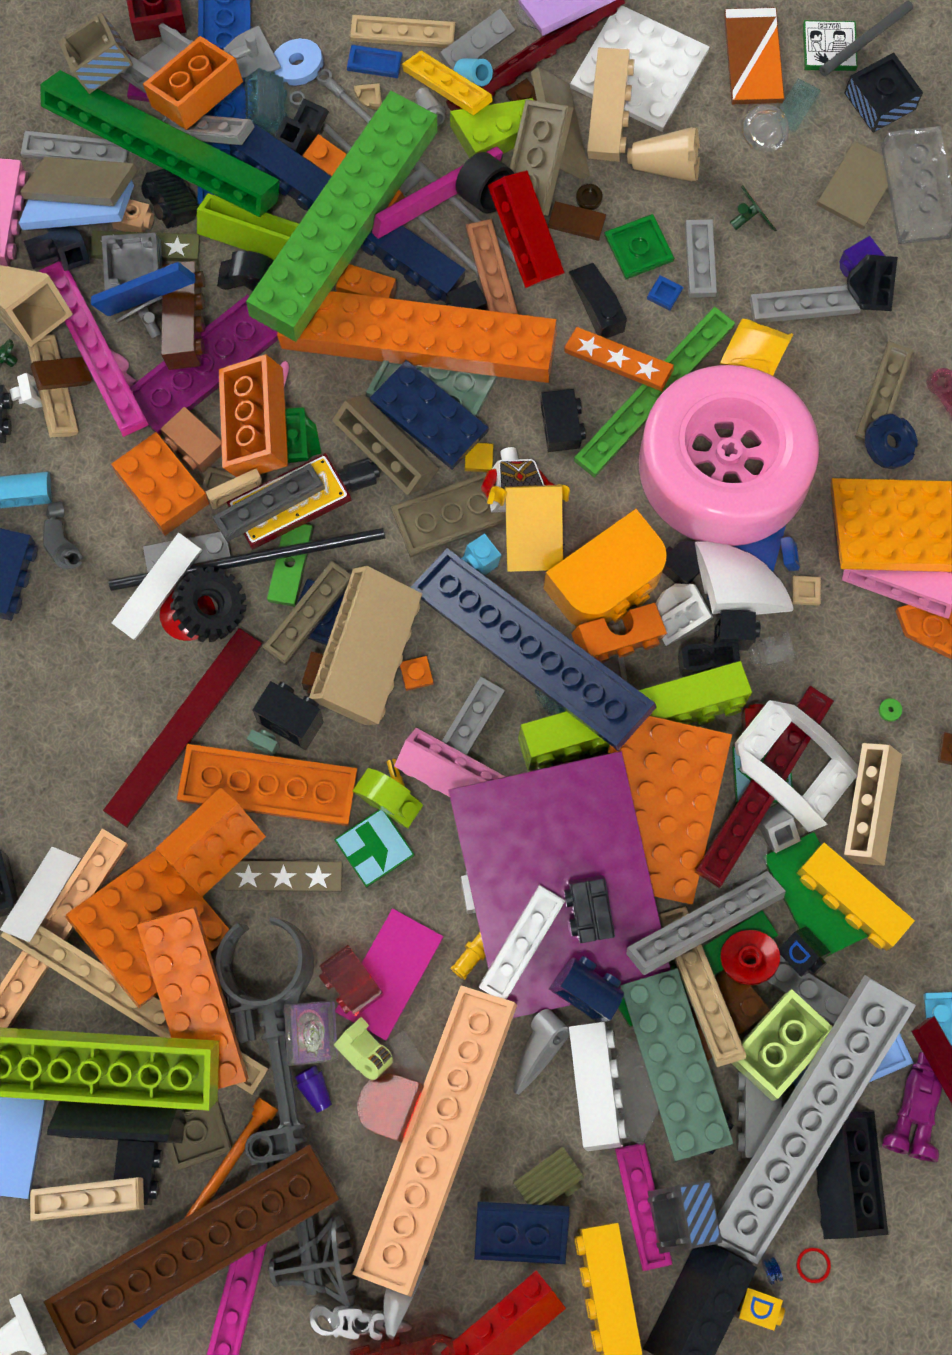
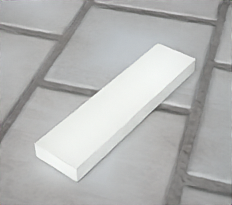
M178 533L113 620L112 624L133 640H136L197 559L202 549L181 533Z
M539 884L481 981L480 989L502 999L508 998L563 906L565 899Z

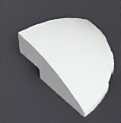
M708 541L695 542L704 593L709 596L712 614H719L721 611L756 612V615L793 611L794 608L790 596L783 583L757 557L728 544Z

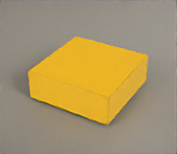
M477 443L465 456V471L488 472L491 470L493 444Z

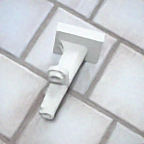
M19 1294L9 1299L16 1316L0 1328V1355H11L17 1351H26L31 1355H47L23 1296Z

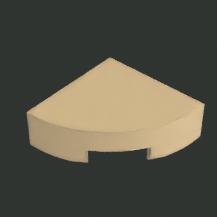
M380 83L354 86V93L360 103L370 109L378 110L382 104Z

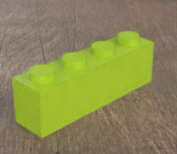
M210 193L206 195L197 208V234L246 251L266 255L275 260L299 225V223L266 212L261 217H258Z

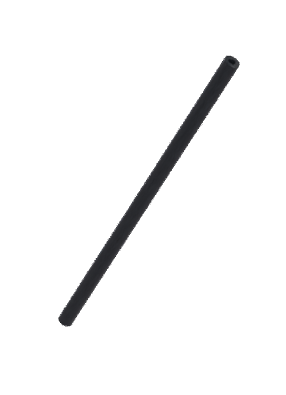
M384 528L196 563L191 565L183 577L201 567L203 571L208 566L214 567V571H218L220 568L224 570L386 539ZM148 573L109 580L110 590L114 591L139 586Z

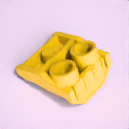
M742 318L720 361V365L750 367L773 376L794 334H785L749 319Z

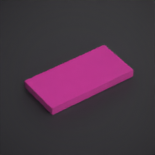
M392 908L334 1012L353 1023L362 1017L369 1025L366 1029L367 1031L387 1041L444 936Z

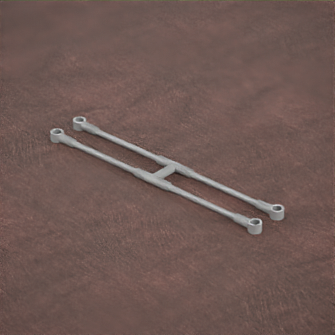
M325 68L320 69L317 72L318 84L326 86L336 97L345 101L360 117L369 123L371 117L332 78L331 71ZM322 75L329 76L326 80L320 79ZM294 91L290 95V104L292 107L299 109L302 101L294 102L293 100L296 97H300L303 100L305 95L301 91ZM324 121L322 129L349 152L352 147ZM419 160L413 168L415 172L404 181L399 189L404 197H407L405 194L423 178L429 184L439 179ZM452 196L449 198L473 223L481 221L457 197ZM423 214L417 216L432 233L477 274L476 277L479 279L475 263ZM497 236L499 247L517 266L510 245H507Z

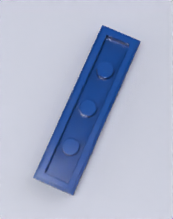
M176 262L91 296V305L106 316H112L159 296L194 284L195 274L180 262Z

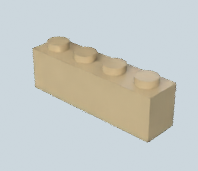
M598 47L587 149L588 159L620 162V154L626 152L627 137H622L623 127H628L629 111H625L626 101H631L632 85H628V76H633L635 59H630V49Z
M862 743L844 852L845 856L856 863L885 865L902 754L891 745Z

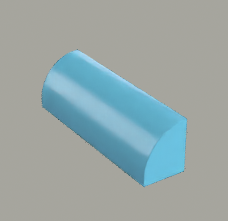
M50 472L0 476V508L52 503Z

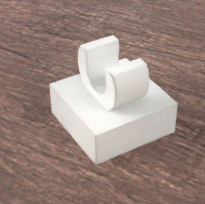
M28 373L17 376L19 386L10 389L12 401L18 399L19 404L26 403L34 408L42 407L34 377Z

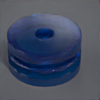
M774 1257L770 1258L771 1261L768 1259V1263L766 1260L762 1261L763 1268L771 1285L775 1284L774 1281L778 1283L777 1279L779 1282L783 1281L780 1267Z

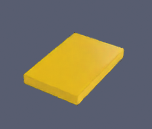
M562 486L505 487L507 491L505 499L507 572L550 570L563 560Z

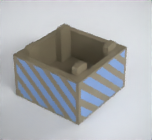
M102 12L59 41L72 74L89 94L133 65L119 33Z

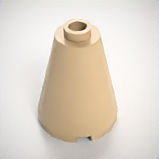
M690 127L633 142L632 148H628L627 152L628 164H632L633 169L690 182L698 180L700 157H698V148H700L698 128Z

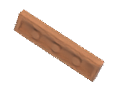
M492 219L466 224L468 240L483 295L487 301L488 311L518 314Z

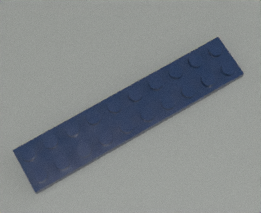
M448 548L410 587L422 593L421 600L617 751L657 708L655 702Z

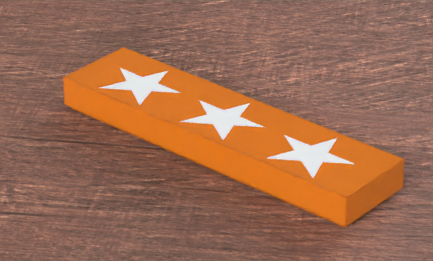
M579 327L575 328L564 347L565 353L659 391L663 390L674 370L673 364Z

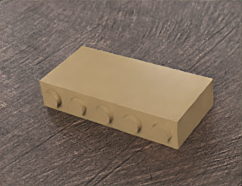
M369 566L354 568L309 698L316 701L319 705L364 725L379 724L385 715V704L388 695L394 688V677L397 668L402 663V653L405 644L412 633L411 626L414 617L420 609L419 602L422 593Z

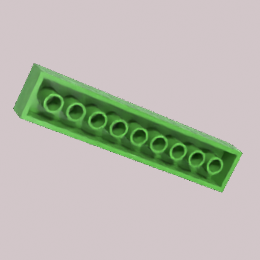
M393 91L389 92L247 299L246 303L250 317L295 342L299 339L373 229L375 214L387 208L437 134V115Z

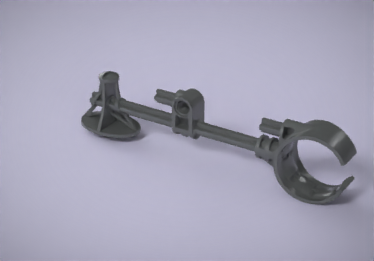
M271 916L269 920L271 924L286 930L294 939L298 951L296 973L288 987L279 995L270 999L251 997L240 988L235 979L232 966L233 952L241 936L249 930L247 925L240 923L234 925L223 937L216 955L217 976L225 990L229 1014H235L239 1043L256 1040L252 1011L257 1010L258 1014H262L263 1019L259 1023L260 1027H264L265 1033L261 1038L268 1043L280 1125L277 1129L254 1133L246 1141V1155L250 1159L251 1165L257 1164L258 1175L274 1166L275 1161L284 1160L305 1147L304 1143L308 1141L307 1137H303L302 1129L306 1128V1126L298 1119L290 1064H288L285 1006L296 1005L297 1008L301 994L308 987L313 975L314 956L308 939L299 928L288 921ZM262 1139L266 1140L269 1144V1151L265 1156L258 1149V1144ZM334 1215L316 1237L314 1218L311 1216L296 1225L300 1249L288 1255L270 1260L268 1265L269 1279L274 1287L287 1285L304 1286L307 1295L327 1293L347 1307L353 1306L356 1299L355 1288L357 1286V1277L353 1275L356 1261L352 1259L354 1249L349 1243L351 1238L345 1227L344 1220L340 1215ZM329 1231L322 1261L319 1257L318 1243ZM331 1241H332V1249H333V1258H334V1259H329V1260H328L329 1251H330V1246H331ZM301 1255V1265L286 1268L280 1267L279 1262ZM332 1266H335L337 1280L330 1269ZM324 1268L338 1293L324 1285L321 1269ZM302 1271L304 1274V1280L282 1281V1274Z

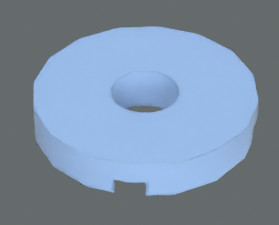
M308 39L290 40L282 44L274 52L281 66V69L274 71V74L280 82H288L289 85L297 86L312 81L318 76L317 72L320 70V67L322 70L324 65L320 48L316 43ZM297 60H303V62L298 65H292L293 62Z

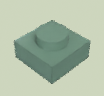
M252 729L247 737L250 746L270 756H275L280 748L278 742L275 741L276 737L265 730H261L259 733Z

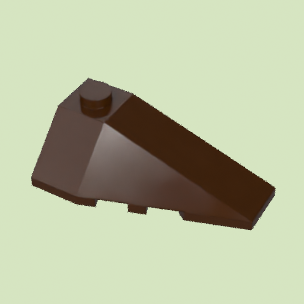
M724 970L715 977L738 1035H741L770 1011L750 985L734 981ZM692 1006L691 1012L708 1062L713 1057Z

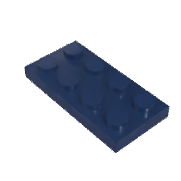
M407 360L370 397V401L380 411L451 470L455 468L489 430L488 426Z

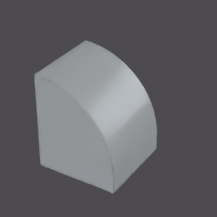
M780 804L769 808L758 825L768 846L777 853L800 842L794 818Z

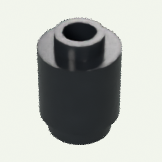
M369 458L344 465L343 469L337 470L347 491L351 490V492L377 484L376 478L380 477L377 465L374 462H370Z

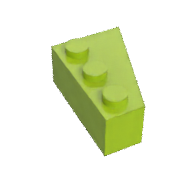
M526 99L487 105L475 115L470 114L464 109L450 111V127L469 158L479 152H487L494 147H498L503 154L514 149Z

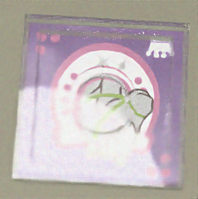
M335 1000L285 1004L287 1066L338 1061L337 1048L334 1046V1043L337 1041Z

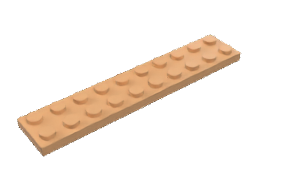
M460 986L353 1275L412 1297L517 1008L515 1002Z

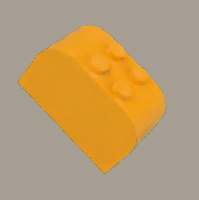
M635 509L548 570L545 575L543 589L565 617L575 626L601 618L605 619L606 624L612 620L617 623L626 615L628 608L634 604L639 607L650 598L649 593L658 585L666 563L665 545L640 512Z

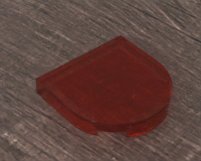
M389 1073L381 1074L377 1079L370 1080L363 1087L357 1102V1113L361 1123L375 1134L402 1143L424 1085Z

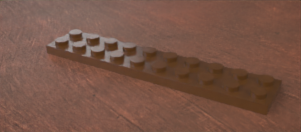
M309 1144L43 1302L69 1355H78L337 1202L341 1197L313 1145Z

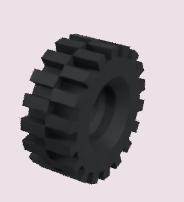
M208 566L205 571H203L202 567L198 568L193 573L191 571L176 587L177 589L172 595L174 600L170 604L171 610L176 611L172 617L174 621L180 620L181 623L178 628L181 631L186 628L189 631L186 636L191 639L194 635H198L197 641L204 642L207 638H209V642H215L218 638L221 640L231 633L244 618L242 614L246 611L247 605H243V602L246 600V594L239 593L243 587L240 583L235 585L232 582L235 579L232 574L228 578L224 576L226 570L220 568L217 572H214V567ZM205 595L213 598L218 605L217 613L214 615L203 613L198 607V599Z

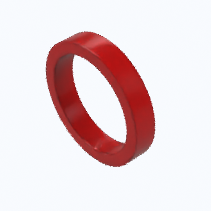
M807 1248L799 1254L796 1268L800 1277L805 1281L819 1283L828 1277L831 1263L827 1254L821 1249ZM810 1251L822 1254L827 1263L825 1274L815 1280L807 1278L800 1268L802 1257Z

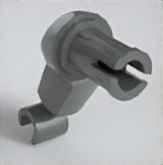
M61 501L49 503L46 511L49 520L44 521L43 546L60 568L67 570L76 568L82 563L80 562L82 555L72 543L65 539L63 522L56 519L64 517L63 503Z

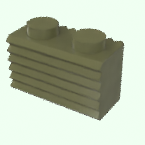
M562 1147L513 1184L527 1204L556 1206L557 1203L554 1199L562 1193L569 1197L582 1186L579 1181L584 1176L564 1147Z

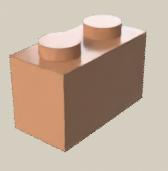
M185 407L161 428L164 437L163 441L173 453L177 450L184 456L182 461L192 471L197 468L201 473H204L207 467H210L222 455L221 440Z

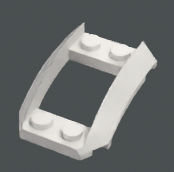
M769 700L734 743L736 755L740 756L742 765L739 770L747 774L774 797L792 817L796 818L803 825L802 828L807 832L828 825L823 819L853 780L857 779L859 767L857 763L827 731L792 704ZM791 721L810 736L832 758L803 796L760 761Z

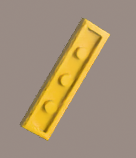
M422 50L402 63L404 72L472 115H475L493 102L492 94Z

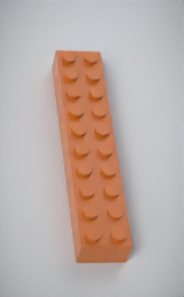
M330 291L296 342L277 332V337L281 349L380 362L385 360L395 364H403L407 360L414 366L549 383L557 336V320Z

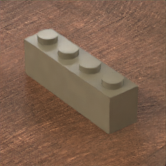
M364 394L345 400L332 420L407 495L423 490L439 470Z

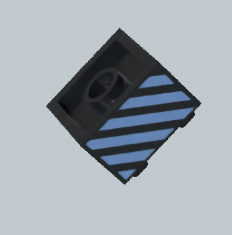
M893 52L852 74L844 93L874 133L916 110L923 91Z

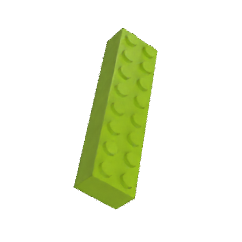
M741 661L638 690L656 704L657 708L650 716L684 724L698 721L699 725L715 720L714 716L724 713L726 717L742 712L741 708L746 705L752 694ZM567 711L521 724L518 742L528 771L551 767L553 763L563 761V764L578 761L580 759L579 756L589 753L591 756H597L607 751L606 748L610 746V744Z
M0 1027V1097L208 1111L218 1101L219 1041Z

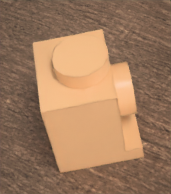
M129 199L122 221L111 223L113 229L143 233L146 229H151L154 214L151 212L149 204Z

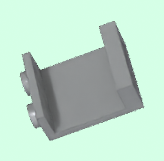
M164 23L159 25L163 42L138 60L129 55L133 65L120 73L122 78L145 93L143 83L193 42V40L185 38L176 29H171Z

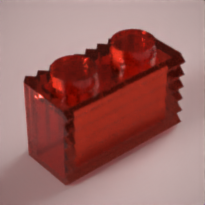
M349 945L319 966L323 971L319 975L320 979L328 990L334 987L339 993L340 997L336 1001L345 1014L351 1011L354 1016H357L384 996Z

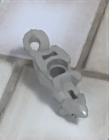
M320 1304L316 1305L310 1312L311 1327L322 1336L334 1335V1337H338L340 1335L349 1339H358L360 1335H369L374 1340H380L382 1335L386 1334L384 1313L378 1310L371 1311L355 1304L350 1307L340 1305L331 1310L327 1306ZM323 1316L333 1330L320 1327L317 1318ZM402 1320L396 1334L411 1330L412 1325Z

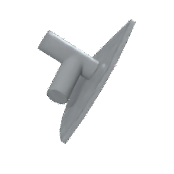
M259 26L238 35L223 50L236 58L242 78L259 77L281 69Z
M162 296L118 318L116 322L118 323L138 313L151 338L160 335L161 332L154 321L155 316L149 312L147 307L161 300Z

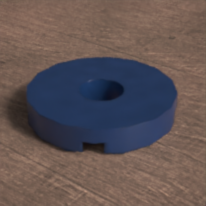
M887 414L876 418L869 424L865 432V446L867 453L876 464L882 468L895 469L906 465L914 458L918 440L915 430L909 421L899 418L895 414ZM888 435L894 437L896 441L895 448L888 444Z

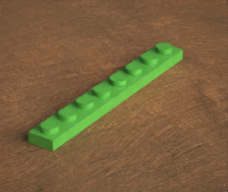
M714 306L664 360L673 364L674 370L663 390L659 391L642 384L574 457V462L595 478L646 423L649 412L659 396L676 380L693 372L734 328L735 322Z

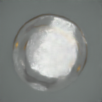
M768 103L756 105L748 111L743 119V137L751 148L761 152L775 151L782 147L788 138L789 122L784 112L775 105Z

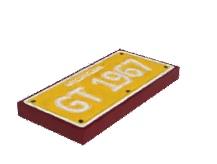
M326 453L227 501L228 507H231L308 464L312 465L324 484V490L243 533L252 550L351 501L350 494Z

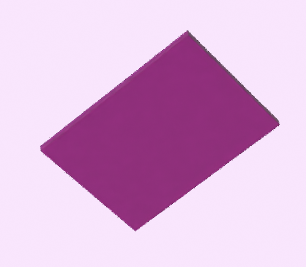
M622 751L448 790L488 969L539 884L565 899L564 890L569 889L568 881L600 875L605 877L615 937L579 943L578 936L572 937L569 919L574 918L573 907H567L565 900L506 999L517 1004L513 1018L538 1013L544 1009L552 1010L571 1005L549 990V988L572 958H576L578 961L581 956L588 958L597 965L594 972L602 977L606 973L613 975L621 981L620 986L670 971V965L667 962L648 974L643 975L626 955L627 947L660 930L661 925Z

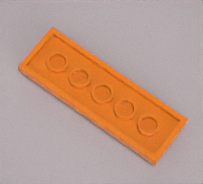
M187 744L177 801L202 805L219 788H222L245 812L349 826L354 797L353 789L355 788L358 770L352 767Z
M195 906L137 924L171 1038L219 1041L218 1089L247 1081L249 1077L197 907Z

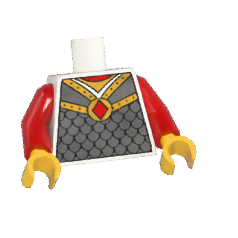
M508 447L500 452L502 460L497 461L494 467L487 472L481 486V491L488 498L487 504H490L491 513L506 512L505 499L507 491L505 487L548 486L555 484L550 482L541 470L537 468L534 460L518 459L516 448ZM559 484L562 486V499L568 502L570 488Z

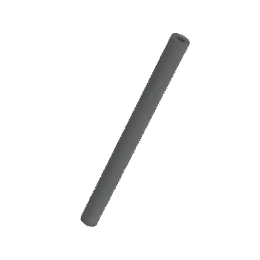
M910 1L904 2L819 68L820 73L823 76L828 75L913 9V4Z

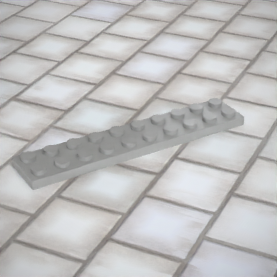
M864 975L719 1211L717 1218L722 1243L718 1245L758 1264L916 1007L913 1002Z

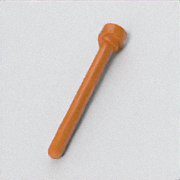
M258 1097L252 1106L254 1108L251 1113L253 1117L185 1218L209 1204L244 1152L247 1139L252 1134L257 1133L263 1123L266 1124L269 1119L272 1121L279 1111L278 1109Z

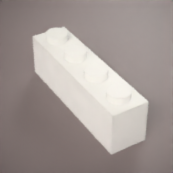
M605 1022L569 1027L583 1148L586 1151L623 1147L622 1138H627L625 1120L619 1119L618 1108L623 1107L621 1090H616L614 1078L619 1077L617 1059L612 1060L611 1048H615L613 1030H608Z

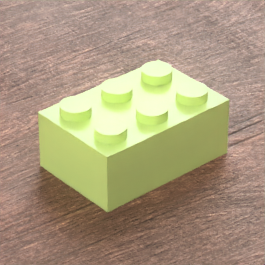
M791 989L782 996L741 1042L746 1053V1059L731 1064L771 1101H774L784 1093L813 1060L833 1026Z

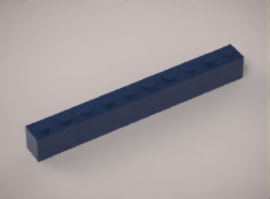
M253 123L255 127L242 145L229 144L230 155L279 179V193L284 196H290L300 208L308 211L331 176ZM404 226L396 228L379 239L371 230L360 246L368 255H375L381 259L388 269L392 271L397 270L404 275L406 281L411 285H419L425 289L427 295L435 301L440 299L446 303V293L457 289L465 278V268Z

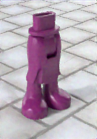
M919 1052L917 1064H912V1070L905 1084L903 1102L897 1113L898 1120L891 1134L885 1135L882 1147L900 1154H908L909 1152V1157L919 1160L938 1162L939 1150L931 1144L932 1127L936 1125L935 1113L941 1097L942 1086L923 1052ZM916 1124L917 1129L910 1147L909 1135L911 1125Z

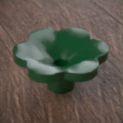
M10 339L0 347V364L4 362L8 366L13 367L18 359L10 354L14 346L13 341Z

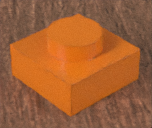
M427 656L401 663L400 669L406 691L433 685Z

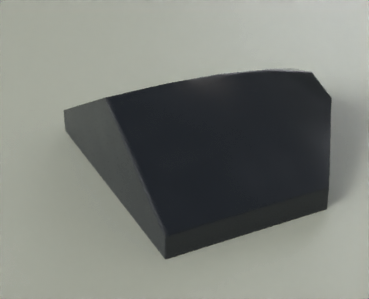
M866 255L850 271L847 278V288L860 309L892 311L898 257Z

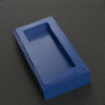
M351 45L347 71L398 78L403 55L402 52Z

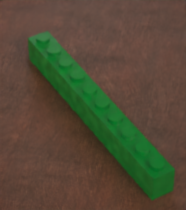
M61 70L40 84L41 107L258 217H261L278 202L279 179L99 89L89 94L77 78Z

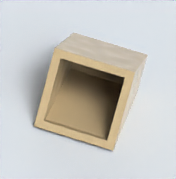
M0 265V319L29 347L33 346L73 315L49 275L42 272Z

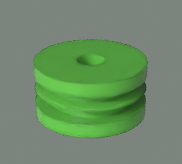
M886 699L879 706V715L885 721H896L902 714V706L895 699Z

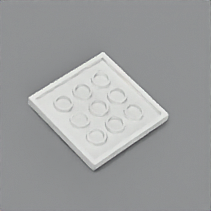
M620 6L617 8V12L608 18L572 79L570 88L593 99L598 47L630 49V59H635L633 76H628V85H632L631 101H626L625 111H629L630 117L663 132L707 55L709 46L625 6Z

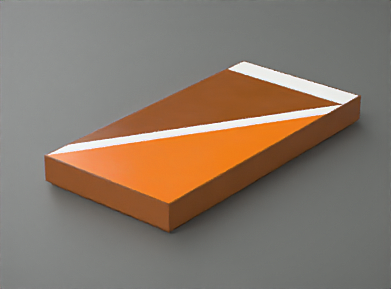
M776 7L725 9L724 19L731 104L783 103L784 88Z

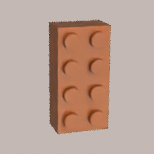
M267 354L219 369L222 468L233 476L238 477L256 468L259 474L287 467L283 367Z

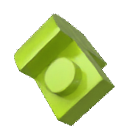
M367 768L353 789V792L367 804L385 812L398 824L407 829L423 807V804L410 794V790L386 774L371 768Z

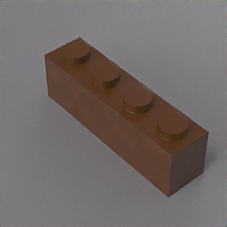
M195 261L180 262L195 274V283L162 296L161 355L169 370L201 366V355L205 354L204 341L201 338V332H205V322L201 315V310L205 309V299L202 293V287H205V276L203 271H199Z

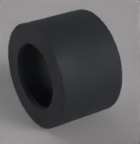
M479 152L470 157L462 166L456 180V191L460 197L481 212L486 214L496 211V207L488 185L504 176L514 174V172L491 154Z

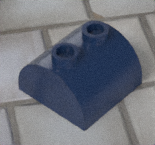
M581 956L579 961L576 958H572L564 966L549 990L597 1023L611 1021L624 996V991L618 988L621 981L609 973L602 977L594 972L597 965L584 956Z

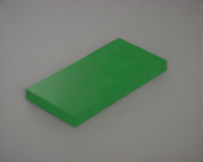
M813 832L800 838V842L777 853L773 851L763 856L762 859L769 873L786 891L783 900L798 928L801 929L807 926L829 949L830 954L828 956L869 935L862 929L857 930L849 925L845 920L846 916L839 909L833 910L827 906L822 900L823 896L814 889L812 891L800 881L801 877L797 872L818 847L821 846L816 834Z

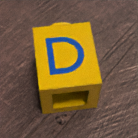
M747 1288L735 1317L774 1331L776 1325L780 1326L784 1318L785 1308L781 1307L783 1300Z

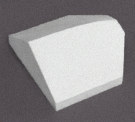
M674 584L663 591L655 603L667 632L662 638L666 646L698 631L713 618L695 584Z

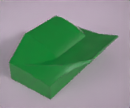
M305 408L285 409L288 463L308 461L312 456L322 454L316 424L308 418Z

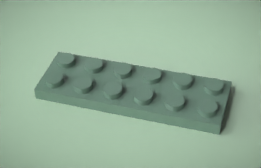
M678 968L621 985V990L624 991L623 997L674 1161L677 1162L733 1145L734 1143Z

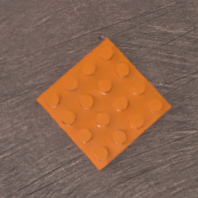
M157 850L66 914L68 922L138 1008L158 993L137 924L196 906L211 954L219 948L223 937L229 931V928L206 900L179 875Z

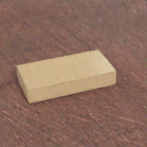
M256 468L205 492L212 509H217L227 504V501L261 485L262 480Z

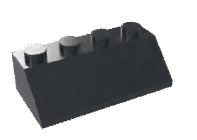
M59 1101L48 1126L47 1135L64 1138L182 1143L185 1109Z
M850 1112L816 1168L817 1194L821 1209L820 1223L824 1240L889 1235L875 1112Z
M716 1245L693 1248L643 1349L653 1355H715L757 1267Z

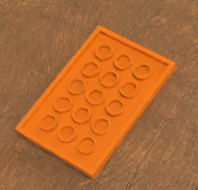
M649 716L618 751H622L654 897L693 905L700 876L695 871L704 858L732 734ZM610 745L608 754L618 751Z

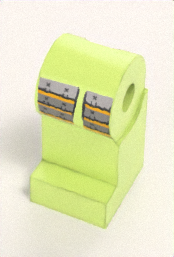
M360 1017L334 1043V1046L366 1078L375 1080L392 1065L393 1058L389 1050L379 1044L366 1030L369 1025Z

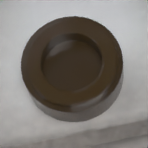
M584 184L577 190L576 202L580 208L595 210L602 203L603 194L598 186Z

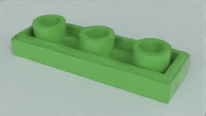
M304 524L282 535L279 547L310 542L313 526ZM308 554L276 560L267 597L268 602L296 606ZM295 562L293 567H286L287 563Z

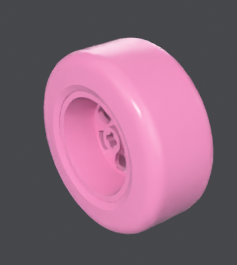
M717 365L688 373L672 383L659 396L647 417L639 454V473L645 495L663 521L679 533L693 540L739 546L765 539L783 528L795 516L806 498L819 459V441L816 425L801 398L785 383L763 371L738 365ZM715 429L733 430V434L731 437H720ZM746 435L759 446L746 448L742 444L741 439ZM698 436H703L712 444L709 451H696L692 448ZM752 459L763 462L764 465L759 475H753L745 469L744 465L747 460ZM708 462L713 466L715 472L709 477L702 473L696 465ZM725 474H736L741 483L722 482L723 476Z

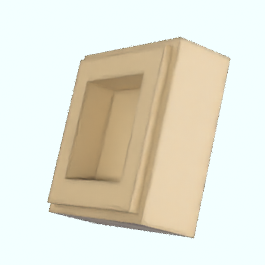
M792 576V604L820 605L821 577Z

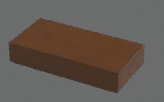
M555 201L548 228L599 241L606 214Z
M83 357L34 361L30 366L38 391L85 386L92 382Z

